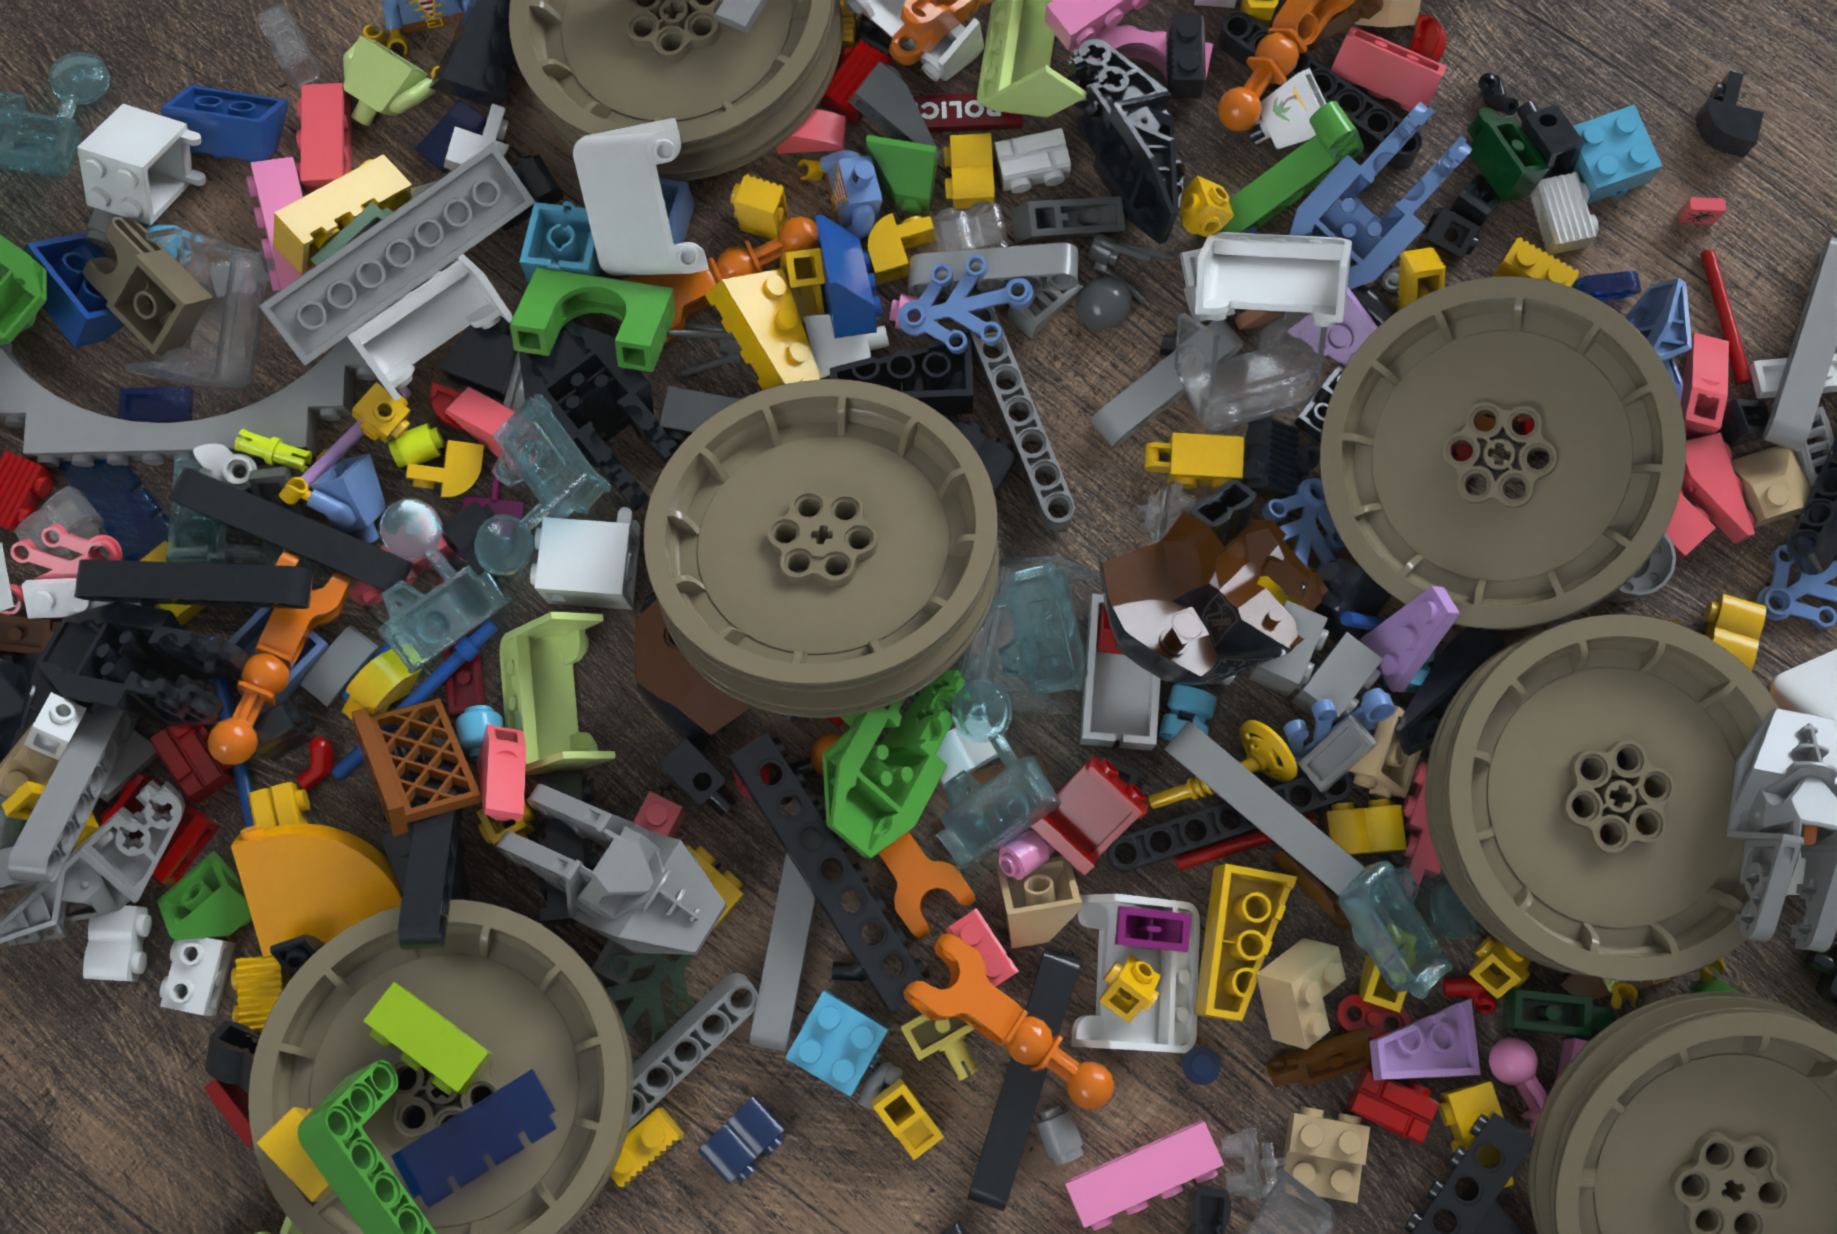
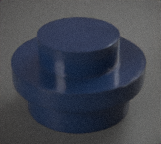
M1194 1047L1185 1054L1182 1061V1069L1189 1081L1198 1085H1206L1213 1082L1219 1075L1220 1060L1217 1054L1210 1048Z

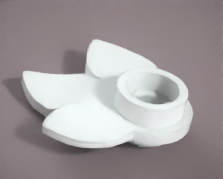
M217 443L204 444L193 449L196 459L203 466L198 472L243 491L251 487L248 481L250 471L258 470L256 462L251 457L245 454H233L226 446ZM245 467L246 475L243 478H235L234 471L236 468Z

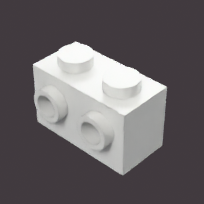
M210 937L175 940L170 950L172 964L169 975L163 979L160 987V997L162 998L160 1007L203 1016H216L236 943Z

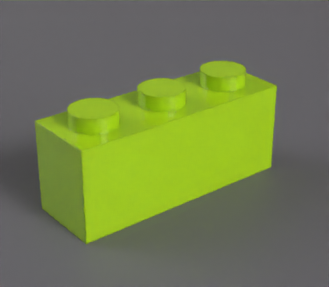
M396 982L391 984L363 1020L372 1027L368 1033L369 1036L386 1048L393 1043L403 1051L399 1057L403 1062L418 1072L422 1067L426 1068L435 1075L431 1082L449 1096L454 1090L465 1095L494 1056V1054Z

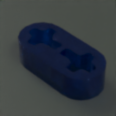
M1636 271L1589 275L1576 279L1572 285V288L1600 301L1628 298L1640 293L1642 290L1639 274Z

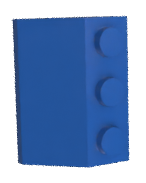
M189 85L161 107V114L164 117L187 123L188 130L201 135V144L198 146L190 145V154L197 152L209 153L212 157L218 159L235 157L244 159L245 162L251 164V162L267 160L278 150L288 110V100Z
M815 215L818 248L821 250L825 284L823 285L834 338L877 333L876 318L882 317L879 296H873L877 294L874 273L867 274V272H871L869 252L862 251L858 236L824 215Z
M87 232L26 243L23 250L47 270V300L42 307L75 348L105 341L125 326L106 306L108 301L84 277L83 270L89 259L106 257L98 246L86 239Z

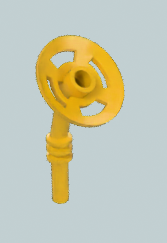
M1248 720L1242 724L1239 734L1247 754V760L1240 763L1251 773L1256 771L1263 772L1273 780L1281 783L1292 781L1297 775V764L1291 750L1283 739L1270 727L1259 721ZM1249 733L1256 734V735L1260 736L1261 738L1256 737V736L1250 737ZM1278 756L1282 761L1283 767L1279 766L1276 759L1278 758ZM1195 777V781L1193 778H1189L1186 784L1149 795V802L1151 807L1156 809L1191 797L1196 800L1199 799V795L1206 797L1207 793L1212 795L1214 791L1198 777Z

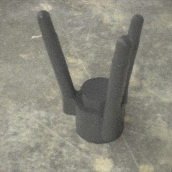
M1098 233L1088 254V259L1096 262L1094 270L1104 273L1108 277L1121 280L1127 286L1131 296L1141 303H1145L1146 298L1108 266L1110 264L1116 266L1122 254L1144 261H1149L1151 256L1170 261H1176L1177 259L1175 254L1124 242Z
M688 322L685 327L690 330L667 331V336L719 339L720 352L728 353L727 356L681 371V377H687L728 363L741 362L740 352L742 349L732 332L728 334L724 326Z

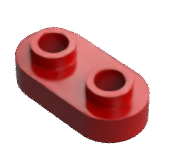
M1356 994L1343 997L1335 1007L1336 1022L1343 1030L1352 1032L1365 1028L1372 1039L1392 1032L1384 1027V1021L1387 1017H1392L1395 1020L1396 1027L1394 1030L1412 1023L1410 1015L1404 1008H1401L1399 1013L1363 1001L1360 995ZM1352 1006L1359 1011V1018L1356 1021L1350 1020L1347 1016V1011Z

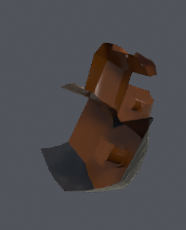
M1183 511L1161 541L1105 562L1100 560L1098 548L1104 603L1117 650L1141 668L1171 683L1188 685L1216 683L1288 654L1305 639L1299 635L1295 619L1265 587L1257 584L1259 577L1268 576L1301 605L1311 611L1321 603L1323 595L1328 591V588L1319 574L1312 573L1283 541L1286 533L1272 520H1253L1231 543L1224 547L1207 524Z
M785 540L781 543H789L791 540ZM654 590L648 593L642 603L635 624L634 661L637 689L665 724L704 751L705 744L712 734L752 706L718 689L692 667L671 638Z

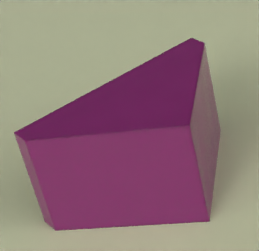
M1118 906L1115 944L1142 949L1188 952L1191 914Z

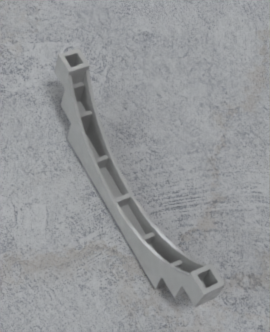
M346 336L303 376L282 390L255 404L227 414L201 420L175 423L135 422L104 416L80 408L55 396L28 374L12 354V344L9 343L0 345V420L8 427L25 428L23 454L36 461L37 464L47 468L59 467V463H72L75 466L91 467L94 466V462H107V464L114 466H127L129 461H142V463L147 465H163L164 460H177L181 464L194 465L199 462L193 453V449L200 445L213 443L223 444L233 454H245L256 463H265L262 458L241 451L238 452L234 449L236 437L242 439V436L238 435L241 429H246L249 432L270 439L274 436L281 438L283 443L306 451L309 450L312 452V457H317L318 417L326 421H339L341 416H352L355 376L362 380H375L377 376Z

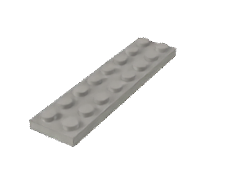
M491 143L258 307L305 366L530 207L535 201L497 146Z

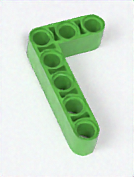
M1337 101L1325 104L1310 117L1309 123L1315 136L1229 199L1234 217L1219 232L1240 233L1254 226L1258 230L1318 186L1347 154L1354 159L1363 151L1364 145L1356 127Z
M378 1060L346 1076L301 1121L298 1126V1139L364 1234H437L361 1127L398 1087V1076L394 1067L385 1060Z

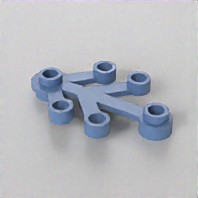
M972 255L966 260V272L947 301L943 304L932 306L942 288L949 286L953 281L951 268L947 264L939 263L932 268V280L919 300L909 301L900 308L898 324L902 331L908 335L919 336L927 333L945 344L950 352L960 354L968 347L966 335L960 330L950 332L935 322L950 318L979 335L985 344L993 346L1002 340L1003 333L999 324L993 321L985 322L970 312L1007 303L1014 309H1025L1034 300L1032 285L1026 279L1015 278L1006 285V288L967 297L978 279L984 277L988 271L986 260L981 255ZM975 262H980L983 264V267L980 271L974 272L970 270L971 265ZM947 271L948 276L944 280L936 279L937 273ZM1020 286L1025 289L1024 294L1021 296H1014L1012 294L1013 289ZM914 312L921 314V318L917 322L909 321V316ZM988 329H996L998 331L996 337L992 339L985 337ZM953 338H962V344L959 347L951 346L950 343Z
M1312 478L1306 479L1299 484L1297 494L1282 500H1270L1263 507L1262 514L1266 520L1278 523L1287 515V512L1303 508L1301 519L1279 528L1286 533L1283 541L1297 537L1294 553L1306 566L1312 546L1321 562L1318 566L1319 573L1320 568L1324 564L1329 562L1335 563L1338 560L1332 553H1338L1346 546L1331 518L1324 495L1322 479ZM1317 517L1328 533L1324 538L1316 526ZM1283 590V592H1284L1286 595L1292 597V596L1289 595L1285 590Z
M1787 544L1775 548L1770 555L1771 562L1774 564L1771 584L1763 588L1756 597L1757 604L1766 606L1765 619L1780 621L1791 615L1811 621L1812 625L1817 629H1827L1833 626L1837 621V613L1832 607L1822 606L1816 608L1794 600L1807 594L1837 603V587L1825 584L1837 577V560L1832 562L1829 568L1821 574L1808 575L1800 570L1798 582L1787 588L1790 565L1795 561L1787 550ZM1780 551H1784L1788 555L1787 562L1780 559ZM1770 598H1773L1777 601V610L1773 609L1770 606ZM1820 612H1824L1828 616V623L1820 620Z
M1380 688L1367 691L1362 697L1361 707L1348 715H1355L1373 738L1375 735V723L1389 718L1395 712L1390 695ZM1329 699L1319 700L1311 707L1316 724L1313 741L1303 748V740L1309 736V732L1303 720L1290 721L1283 728L1288 740V747L1297 764V775L1293 780L1307 776L1298 763L1346 719L1344 718L1331 728L1332 720L1337 716V712L1333 702ZM1279 758L1277 760V763L1279 766L1283 767L1282 761Z

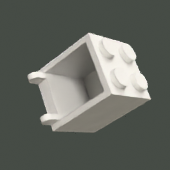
M122 104L77 147L87 205L152 225L190 184L202 186L206 183L205 174L192 169L190 145H200L202 142L201 135L188 130L187 123Z
M628 507L619 509L617 522L543 517L542 528H537L535 532V549L539 550L537 563H533L531 567L530 581L548 604L633 610L641 527L636 520H633L632 511Z

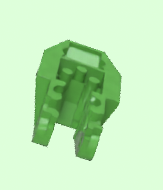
M0 235V345L11 343L19 333L29 329L35 322L38 310L47 300V270L33 260L26 252Z
M957 669L947 670L928 684L902 716L899 710L906 698L879 709L840 717L850 726V729L822 754L826 821L830 829L864 858H872L915 827L947 767V764L936 755L953 723V720L950 718L951 714L945 708L950 707L959 698H965L969 694V691L964 687L965 680L961 677L962 673ZM893 727L879 744L874 745L883 728Z

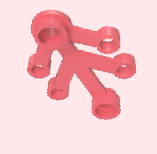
M52 524L42 531L41 539L43 543L51 548L62 546L83 555L71 560L37 549L34 542L28 539L16 542L10 549L12 558L19 563L30 562L52 569L32 580L77 578L79 560L122 559V548L113 537L96 535L87 540L67 533V530L60 524ZM50 530L58 533L59 541H55L50 537ZM19 546L26 547L28 556L20 553ZM100 546L108 550L109 557H105L100 553ZM10 584L11 593L16 596L17 602H13L14 607L0 612L1 614L13 615L25 607L22 585ZM57 617V618H51V619H58L57 621H62V620H63V617Z

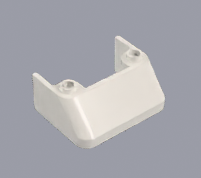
M906 0L844 1L845 6L857 16L863 13L891 38L905 24L901 20L900 14ZM974 18L966 28L959 24L947 33L930 53L925 52L922 55L921 60H919L924 64L921 67L922 70L936 82L940 78L947 81L974 61L984 50L980 22ZM911 39L901 45L907 51H912L916 48L915 42Z
M462 254L347 337L394 401H397L401 396L396 390L405 387L413 379L411 375L415 370L414 363L470 325L474 328L482 327L483 329H488L499 322L501 319L500 315L508 323L511 322L513 315L484 272Z

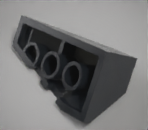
M1467 627L1446 645L1395 726V731L1404 754L1410 756L1432 745L1441 718L1454 695L1481 664L1506 647L1503 639L1481 628Z

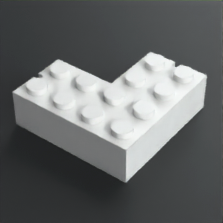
M1092 594L1089 605L1079 745L1113 747L1115 741H1120L1119 748L1152 751L1157 742L1160 680L1162 679L1141 668L1125 655L1096 652L1098 618L1104 604V597L1100 594ZM1235 675L1210 684L1230 685Z

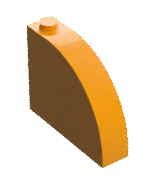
M308 823L286 824L265 829L263 825H254L241 830L231 845L263 957L272 955L270 953V946L304 934L314 936L327 943L352 925L382 911L401 906L403 894L389 860L374 846L349 832L325 825Z

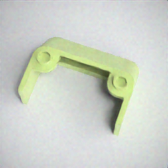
M995 0L992 3L977 92L978 103L992 111L1049 117L1086 98L1087 92L1050 68L1055 34L1045 23L1046 5L1053 0Z
M549 612L505 633L502 637L499 652L505 727L523 730L526 743L525 775L586 769L615 759V751H598L597 743L591 734L579 732L573 670V664L583 658L589 647L585 629L603 622V614Z

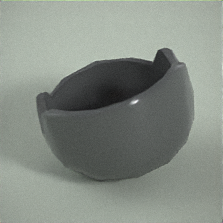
M1098 277L1091 280L1083 287L1076 298V313L1081 323L1093 331H1101L1102 329L1112 327L1117 328L1131 313V294L1127 286L1121 280L1114 277Z

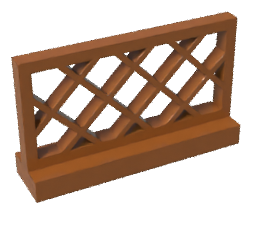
M440 698L374 716H369L366 708L352 711L356 739L393 837L408 833L407 823L482 802L480 791ZM432 713L437 714L432 724L418 721L421 716ZM391 724L401 726L395 734L380 729V727ZM410 729L424 733L418 741L405 737ZM433 736L447 740L441 748L428 745ZM397 746L410 749L405 758L392 755L391 753ZM420 753L434 757L428 765L414 761ZM443 760L457 764L451 773L437 769ZM406 770L420 774L414 783L400 779ZM430 777L444 781L438 790L424 786ZM453 785L467 788L469 791L457 796L447 793ZM416 795L430 799L427 804L414 808L410 806V802Z

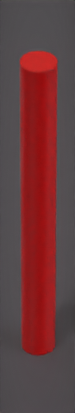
M1714 249L1705 250L1700 253L1724 339L1729 341V356L1735 377L1739 385L1752 381V377Z
M1314 813L1304 816L1318 828V822ZM1261 830L1175 856L1174 861L1178 871L1270 843L1273 840Z

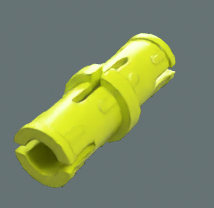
M241 429L238 433L239 436H242V439L236 437L234 444L236 451L262 458L266 464L273 466L277 463L298 470L301 473H305L308 470V466H305V463L311 464V451L285 444L281 438L274 436L270 439L249 432L246 429Z

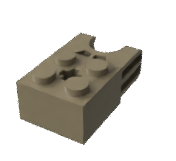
M128 217L113 218L105 234L116 251L117 261L110 257L89 259L83 270L84 277L108 301L106 306L154 355L183 347L213 297L140 223Z

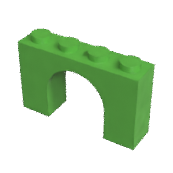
M536 267L510 323L514 351L549 356L560 330L567 322L584 314L604 313L623 321L615 339L618 367L653 372L666 341L667 331L670 330L676 316L674 289Z

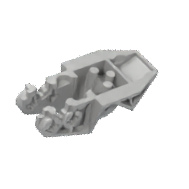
M1778 708L1772 709L1736 761L1726 837L1745 840L1740 883L1745 884L1750 901L1745 904L1741 914H1735V922H1739L1742 936L1749 938V940L1766 942L1772 938L1777 927L1799 851H1801V857L1806 859L1803 884H1797L1796 894H1800V899L1806 900V913L1803 921H1796V925H1792L1790 938L1796 939V949L1826 952L1834 940L1837 930V727L1833 719ZM1802 825L1818 826L1815 844L1801 845L1804 844V837H1801Z
M153 779L148 782L136 796L145 806L142 813L137 811L132 814L124 806L121 807L71 852L56 882H39L0 918V943L8 941L9 946L66 938L69 933L67 922L100 917L119 911L130 900L135 904L140 899L182 818L186 806L185 797L182 792L169 781L161 787ZM166 803L172 805L170 812L167 810L163 813L157 811L159 804L162 806ZM139 829L143 832L142 837L138 836L131 839L128 836L130 831L134 833ZM71 902L83 903L89 906L69 913ZM53 930L54 934L50 935L48 931ZM28 934L29 937L25 939L23 936Z
M537 784L527 799L531 808L539 811L541 816L550 821L553 819L561 820L571 827L576 835L583 839L588 838L603 846L606 852L592 871L584 867L583 863L579 860L575 861L510 831H506L495 846L497 851L511 860L514 865L520 868L521 866L529 867L533 872L542 877L546 883L566 893L568 916L632 953L697 955L727 906L694 855L687 850L682 841L650 832L630 820L608 813L545 785Z

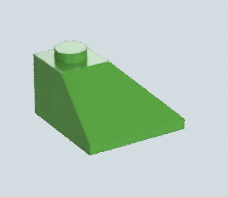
M867 135V156L872 158L878 184L894 206L901 208L902 211L909 214L930 213L937 177L936 146Z
M215 851L211 852L157 900L169 936L174 940L230 936L239 927L247 925L252 919L241 881Z

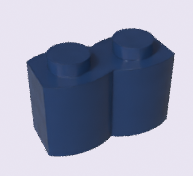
M754 1095L698 1152L728 1184L735 1178L742 1183L757 1168L752 1161L762 1151L769 1156L785 1140L780 1133L786 1127Z

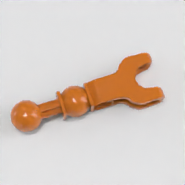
M906 0L900 14V18L905 24L892 37L889 46L890 55L902 65L910 66L921 60L925 52L930 53L947 33L968 18L970 11L975 13L979 5H987L995 0ZM910 39L916 44V48L912 51H905L900 47V45Z
M1287 0L1275 17L1272 28H1269L1267 31L1269 35L1265 36L1258 43L1255 57H1249L1246 60L1253 71L1243 87L1230 89L1221 97L1217 111L1222 125L1234 132L1250 130L1259 121L1262 111L1259 98L1268 85H1283L1287 81L1285 76L1296 67L1299 53H1305L1307 50L1306 46L1316 40L1328 21L1334 15L1352 5L1355 0Z
M803 216L792 217L782 225L779 237L752 249L749 240H745L747 248L741 246L728 247L720 253L716 263L713 256L707 259L709 270L690 274L631 275L623 281L673 288L676 316L670 330H685L687 320L692 314L710 306L705 295L722 279L763 272V267L780 260L781 254L785 252L818 248L816 223ZM667 336L664 345L673 342L680 337Z
M284 551L276 565L300 567L299 556L290 551ZM341 572L334 573L323 588L315 591L312 590L309 609L274 608L255 647L256 654L251 656L244 665L241 680L237 684L238 692L243 696L232 718L218 722L210 731L207 741L208 748L216 760L223 764L237 765L247 761L254 754L258 739L253 726L263 705L266 704L274 707L276 703L275 696L279 695L287 687L290 679L289 670H292L311 631L318 625L328 624L339 617L351 590V576Z
M828 733L819 737L813 744L810 752V762L814 770L822 777H824L822 754L843 736L841 734ZM909 831L878 853L897 880V890L894 897L895 910L918 939L923 940L930 933V924L922 911L923 899L930 891L938 888L945 889L956 898L958 903L964 906H970L976 902L974 892L957 867L947 862L930 860Z
M941 934L934 949L936 955L949 967L950 980L948 986L940 990L924 981H915L909 983L903 992L904 999L930 1020H946L951 1017L961 1019L998 1046L1006 1045L1007 1052L1015 1061L1024 1065H1031L1030 1069L1034 1072L1045 1067L1066 1082L1068 1096L1076 1106L1085 1110H1097L1104 1107L1112 1098L1115 1088L1113 1076L1104 1065L1095 1061L1078 1063L1059 1049L1058 1046L1063 1037L1060 1035L1052 1036L1051 1029L1043 1020L1034 1016H1026L1028 1012L1025 1009H1022L1018 1003L989 982L986 976V965L979 951L953 934Z

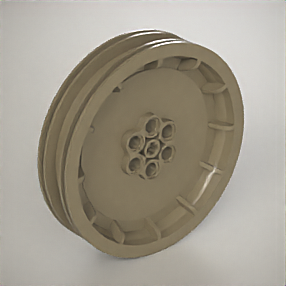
M511 0L509 10L510 39L517 64L545 118L559 137L573 149L575 143L586 135L676 118L681 139L680 153L671 162L658 164L656 167L659 178L677 181L702 179L734 170L765 155L791 136L811 115L830 85L840 56L843 21L840 0H768L748 34L717 21L715 13L723 0Z
M1509 276L1474 279L1441 288L1413 301L1382 323L1359 347L1341 374L1328 404L1320 447L1321 479L1331 518L1345 546L1363 570L1388 593L1405 604L1411 602L1431 586L1444 587L1460 612V615L1453 624L1463 627L1481 628L1483 630H1522L1553 624L1592 608L1624 586L1647 562L1663 538L1679 499L1686 464L1685 422L1676 388L1661 358L1640 331L1613 308L1582 291L1552 281ZM1482 414H1491L1496 418V424L1490 431L1483 432L1476 429V420ZM1528 417L1533 420L1535 424L1531 433L1518 435L1513 431V425L1519 418ZM1461 443L1471 445L1473 453L1468 460L1459 462L1453 459L1452 452L1457 445ZM1504 447L1506 454L1511 455L1510 459H1503V465H1496L1495 459L1490 457L1492 452L1497 453V448ZM1535 451H1543L1549 455L1550 460L1546 467L1536 470L1528 465L1529 456ZM1476 476L1487 480V488L1480 495H1472L1467 491L1469 480ZM1517 480L1525 484V493L1519 499H1509L1505 496V487L1509 482Z
M842 379L799 381L757 392L731 404L704 422L680 445L660 474L649 501L644 525L645 561L653 590L658 599L660 610L671 638L685 659L707 681L726 694L746 704L769 712L809 718L849 716L882 708L921 690L946 672L973 642L987 618L998 581L999 547L996 500L986 468L971 443L948 419L927 404L897 390L862 381ZM808 514H816L812 517H805ZM844 517H852L848 520H841ZM789 539L793 540V541H791V542H789V543H781L782 541H785V540H789ZM857 546H867L863 549H854ZM801 568L807 569V570H805L804 572H801V573H795V572H794V571H796V570H798V569H801ZM838 571L844 572L843 574L838 576L831 575L832 573Z
M1601 615L1574 620L1523 637L1495 653L1469 676L1452 698L1436 730L1427 764L1425 802L1428 828L1442 871L1458 899L1483 928L1505 946L1543 966L1576 975L1623 981L1665 979L1683 975L1707 966L1724 957L1748 939L1742 936L1739 922H1735V914H1741L1745 904L1750 901L1745 884L1740 883L1745 840L1726 837L1737 759L1772 709L1780 708L1760 680L1737 657L1702 634L1666 620L1639 615ZM1619 751L1626 758L1624 769H1621L1616 761ZM1583 761H1586L1591 768V774L1588 779L1584 778L1581 774L1580 768ZM1647 778L1653 784L1651 796H1648L1644 790V783ZM1611 791H1612V793H1611L1612 795H1616V796H1617L1616 803H1614L1615 800L1610 799V792H1611ZM1576 797L1583 806L1579 817L1572 809V803ZM1639 815L1645 821L1643 833H1640L1636 828V819ZM1603 825H1606L1610 832V838L1606 844L1600 837V830ZM1802 825L1801 837H1804L1805 825ZM1799 851V854H1798V857H1797V861H1796L1795 867H1796L1797 862H1798V859H1799L1800 851Z
M451 900L446 940L443 948L401 950L398 936L401 906L370 916L352 925L323 945L296 972L274 1004L258 1040L250 1074L248 1108L255 1154L270 1191L287 1217L303 1234H364L334 1191L322 1202H311L259 1147L257 1142L293 1107L304 1108L305 1110L309 1107L314 1109L346 1076L378 1060H385L394 1067L397 1073L398 1087L361 1127L437 1234H564L587 1211L608 1181L616 1166L627 1136L633 1105V1064L626 1030L611 995L592 968L565 941L536 921L509 909L467 900ZM393 982L405 987L494 1054L465 1095L454 1090L450 1097L445 1095L439 1096L438 1092L441 1090L431 1082L435 1075L424 1067L419 1072L414 1070L417 1079L412 1088L403 1090L400 1086L399 1078L401 1073L411 1068L399 1058L403 1051L393 1043L388 1048L378 1043L368 1035L372 1027L363 1021ZM488 1087L492 1091L493 1100L487 1108L479 1109L474 1102L475 1094L480 1088ZM420 1106L425 1111V1121L422 1126L413 1129L408 1123V1115L413 1108ZM459 1116L464 1123V1129L458 1137L452 1139L447 1135L445 1126L450 1118Z
M1723 991L1696 992L1669 997L1643 1006L1613 1022L1591 1039L1566 1066L1551 1089L1539 1115L1533 1135L1535 1142L1530 1149L1528 1166L1529 1200L1537 1234H1837V1034L1781 1003L1750 994ZM1715 1143L1714 1149L1709 1154H1706L1708 1147ZM1753 1147L1751 1154L1744 1158L1746 1152ZM1691 1175L1687 1184L1681 1186L1685 1177ZM1767 1183L1765 1189L1759 1192L1760 1187ZM1705 1210L1704 1215L1696 1220L1698 1214ZM1743 1214L1741 1220L1735 1223L1737 1217Z

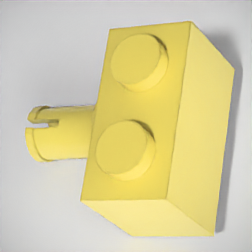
M920 1014L900 1026L918 1061L939 1050V1052L944 1051L959 1081L968 1077L961 1064L962 1061L965 1062L971 1074L980 1070L963 1040L966 1038L965 1035L973 1031L974 1028L961 1019L951 1017L946 1020H930L923 1014Z

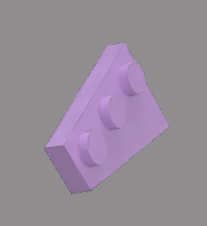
M1347 287L1343 323H1336L1332 327L1314 325V318L1310 314L1289 331L1299 338L1302 336L1315 345V349L1324 356L1329 355L1346 367L1355 352L1378 326Z
M1431 586L1361 638L1365 646L1383 658L1377 668L1382 672L1381 674L1392 692H1404L1460 615L1459 610L1444 587Z
M1471 998L1461 1000L1369 1041L1374 1080L1481 1075Z

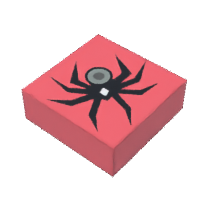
M1691 197L1678 211V223L1713 225L1725 213L1726 200L1723 198Z

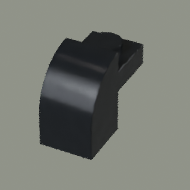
M1729 71L1721 83L1716 82L1713 86L1710 98L1697 113L1696 124L1699 134L1709 146L1720 152L1744 158L1757 144L1764 112L1737 105L1744 74Z

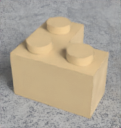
M1303 938L1256 973L1272 1040L1307 1050L1330 1031L1323 997L1345 981L1346 977L1339 946Z

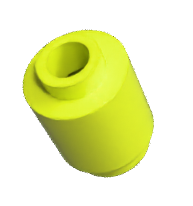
M428 423L405 431L397 440L388 442L393 459L399 468L407 466L408 463L419 465L441 456L440 448L445 447L438 428L431 429Z

